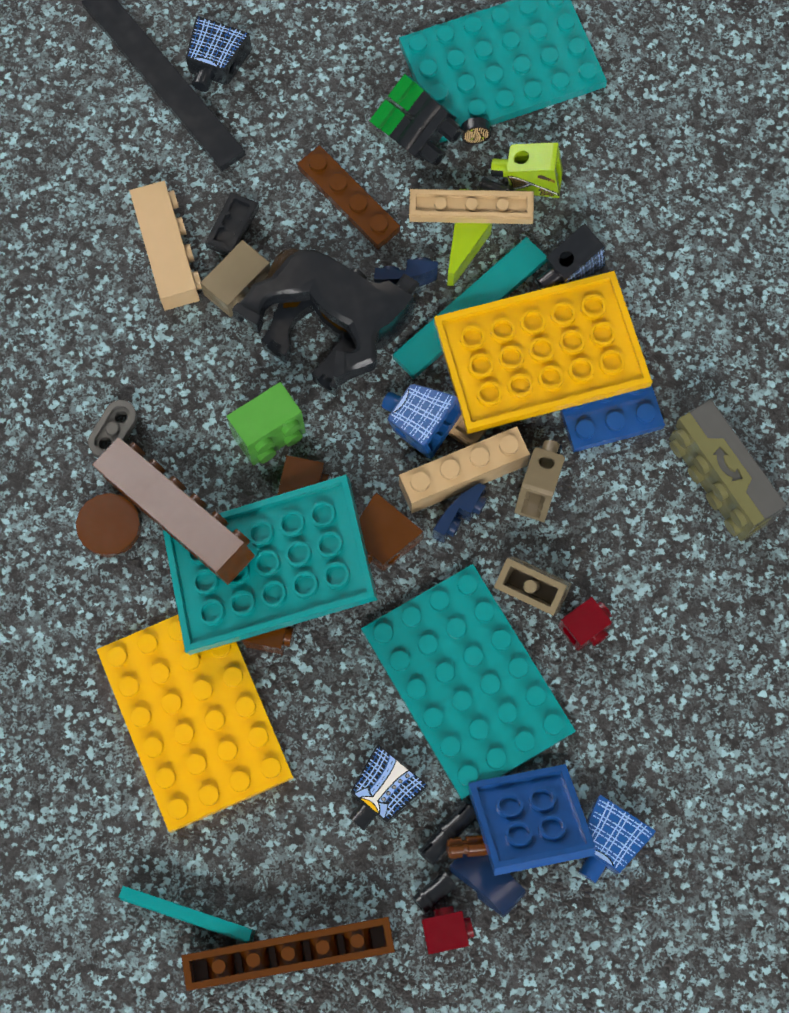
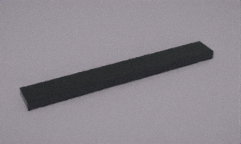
M118 0L82 1L83 8L221 172L246 155L243 147Z

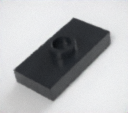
M231 192L205 242L206 248L227 256L244 239L259 210V203Z

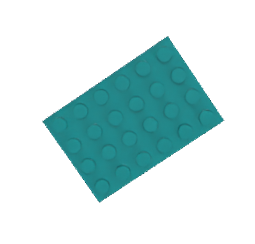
M511 0L399 37V45L413 79L457 117L455 121L460 127L463 122L474 117L484 118L492 126L605 88L607 84L606 77L571 0ZM443 136L439 142L441 143L448 139Z
M347 475L219 513L229 523L226 527L231 532L238 529L250 540L247 547L255 555L229 585L223 582L163 530L185 652L189 655L378 600L350 479Z
M473 564L361 628L366 640L461 800L470 796L468 783L501 777L576 732Z

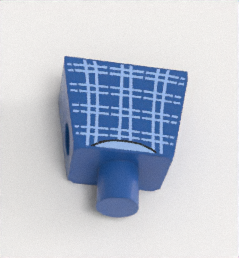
M416 384L409 385L402 397L393 392H388L382 402V408L391 412L388 421L393 431L429 459H432L461 416L459 401L456 396Z
M602 795L598 796L586 821L596 847L595 856L587 857L578 873L595 884L605 868L615 874H619L656 831Z

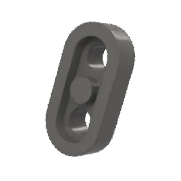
M116 400L107 406L88 438V446L96 458H99L106 450L101 449L102 443L109 441L112 444L118 437L126 443L138 421L137 412L130 402ZM126 415L127 420L125 422H117L119 416Z

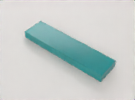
M122 886L119 898L122 901L246 943L252 942L256 931L126 886Z

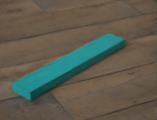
M525 237L437 316L505 299L546 263L547 256ZM434 318L393 354V359L413 379L419 376L443 354Z

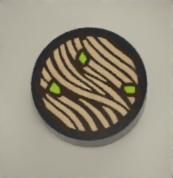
M470 118L461 125L463 129L461 138L467 144H480L487 141L491 136L490 123L484 118Z

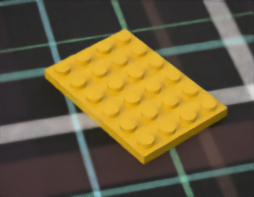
M615 271L434 317V324L453 388L459 401L467 434L648 388L652 384Z
M176 615L96 649L168 832L172 833L294 779L237 642L189 655L185 652L179 616Z

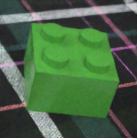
M281 382L226 416L234 439L253 466L259 462L261 464L268 462L276 455L277 450L285 445L289 447L296 444L302 439V434L306 432L302 411Z

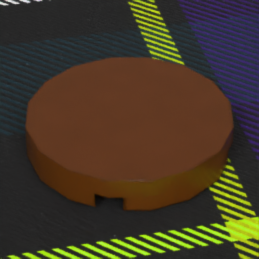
M112 493L97 495L88 500L78 513L76 520L77 536L84 547L95 555L108 558L122 552L125 553L132 548L139 538L141 530L139 513L132 502L122 495Z

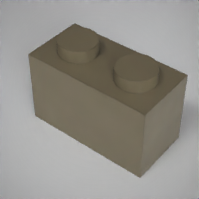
M242 240L200 282L203 294L229 317H232V308L249 293L247 285L261 282L268 276L271 268L270 262Z
M512 556L506 559L494 588L554 616L559 613L572 583Z

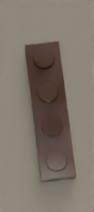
M320 145L297 163L298 170L377 250L400 232V225Z

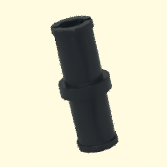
M463 801L444 823L441 821L436 826L438 830L417 850L418 853L427 862L429 861L430 865L434 866L435 862L446 851L447 839L459 837L477 819L474 809Z

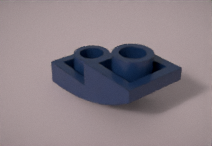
M417 257L415 259H407L406 270H400L395 266L375 268L374 283L390 281L396 285L402 275L406 274L419 283V287L437 280L438 261H432L426 257Z
M479 483L473 486L449 506L433 529L434 539L444 543L448 535L454 537L462 521L458 516L470 522L474 513L477 515L481 514L488 499L484 497L485 485Z
M463 854V858H457L450 865L451 873L477 892L478 899L503 918L526 894L525 889L509 873L494 876L488 855L467 857L466 854Z

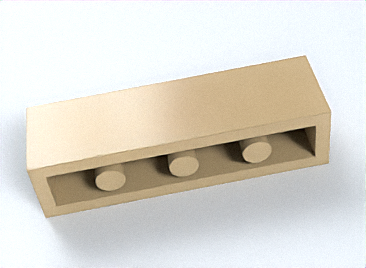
M165 180L129 190L164 311L200 301L197 290L202 289L198 270L192 272L189 263L195 260L190 243L184 245L181 236L187 235L182 217H175L173 209L179 208L174 190L168 192Z
M516 426L400 474L399 486L411 513H415L461 494L479 483L485 484L528 466L530 453Z

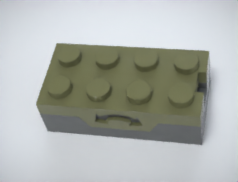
M710 399L679 418L675 425L677 429L672 432L669 438L671 450L678 458H683L688 466L687 470L691 479L696 484H701L707 493L706 499L714 510H719L725 518L724 524L728 532L734 537L737 536L742 542L773 523L787 505L714 402Z

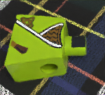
M558 143L513 144L510 146L508 159H492L491 176L508 178L509 185L513 186V190L534 191L536 196L560 198L563 168Z

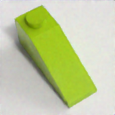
M455 223L448 268V286H454L489 238L492 223Z

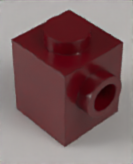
M591 597L562 618L558 627L575 649L580 651L590 642L593 646H596L609 636L607 630L613 623L609 619L612 615L604 603L601 601L597 603Z
M454 906L433 910L435 917L421 919L428 955L470 946L468 939L474 938L470 917L464 918L462 911L455 912Z

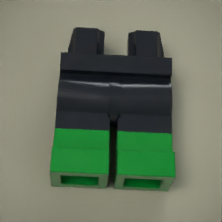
M404 74L388 96L413 117L411 118L397 105L385 99L369 121L414 157L437 166L446 154L437 146V143L443 136L452 143L456 142L462 135L463 129L455 121L456 116L449 112L414 79Z

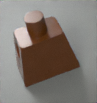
M377 492L359 518L369 564L372 562L382 571L388 569L423 540V531Z

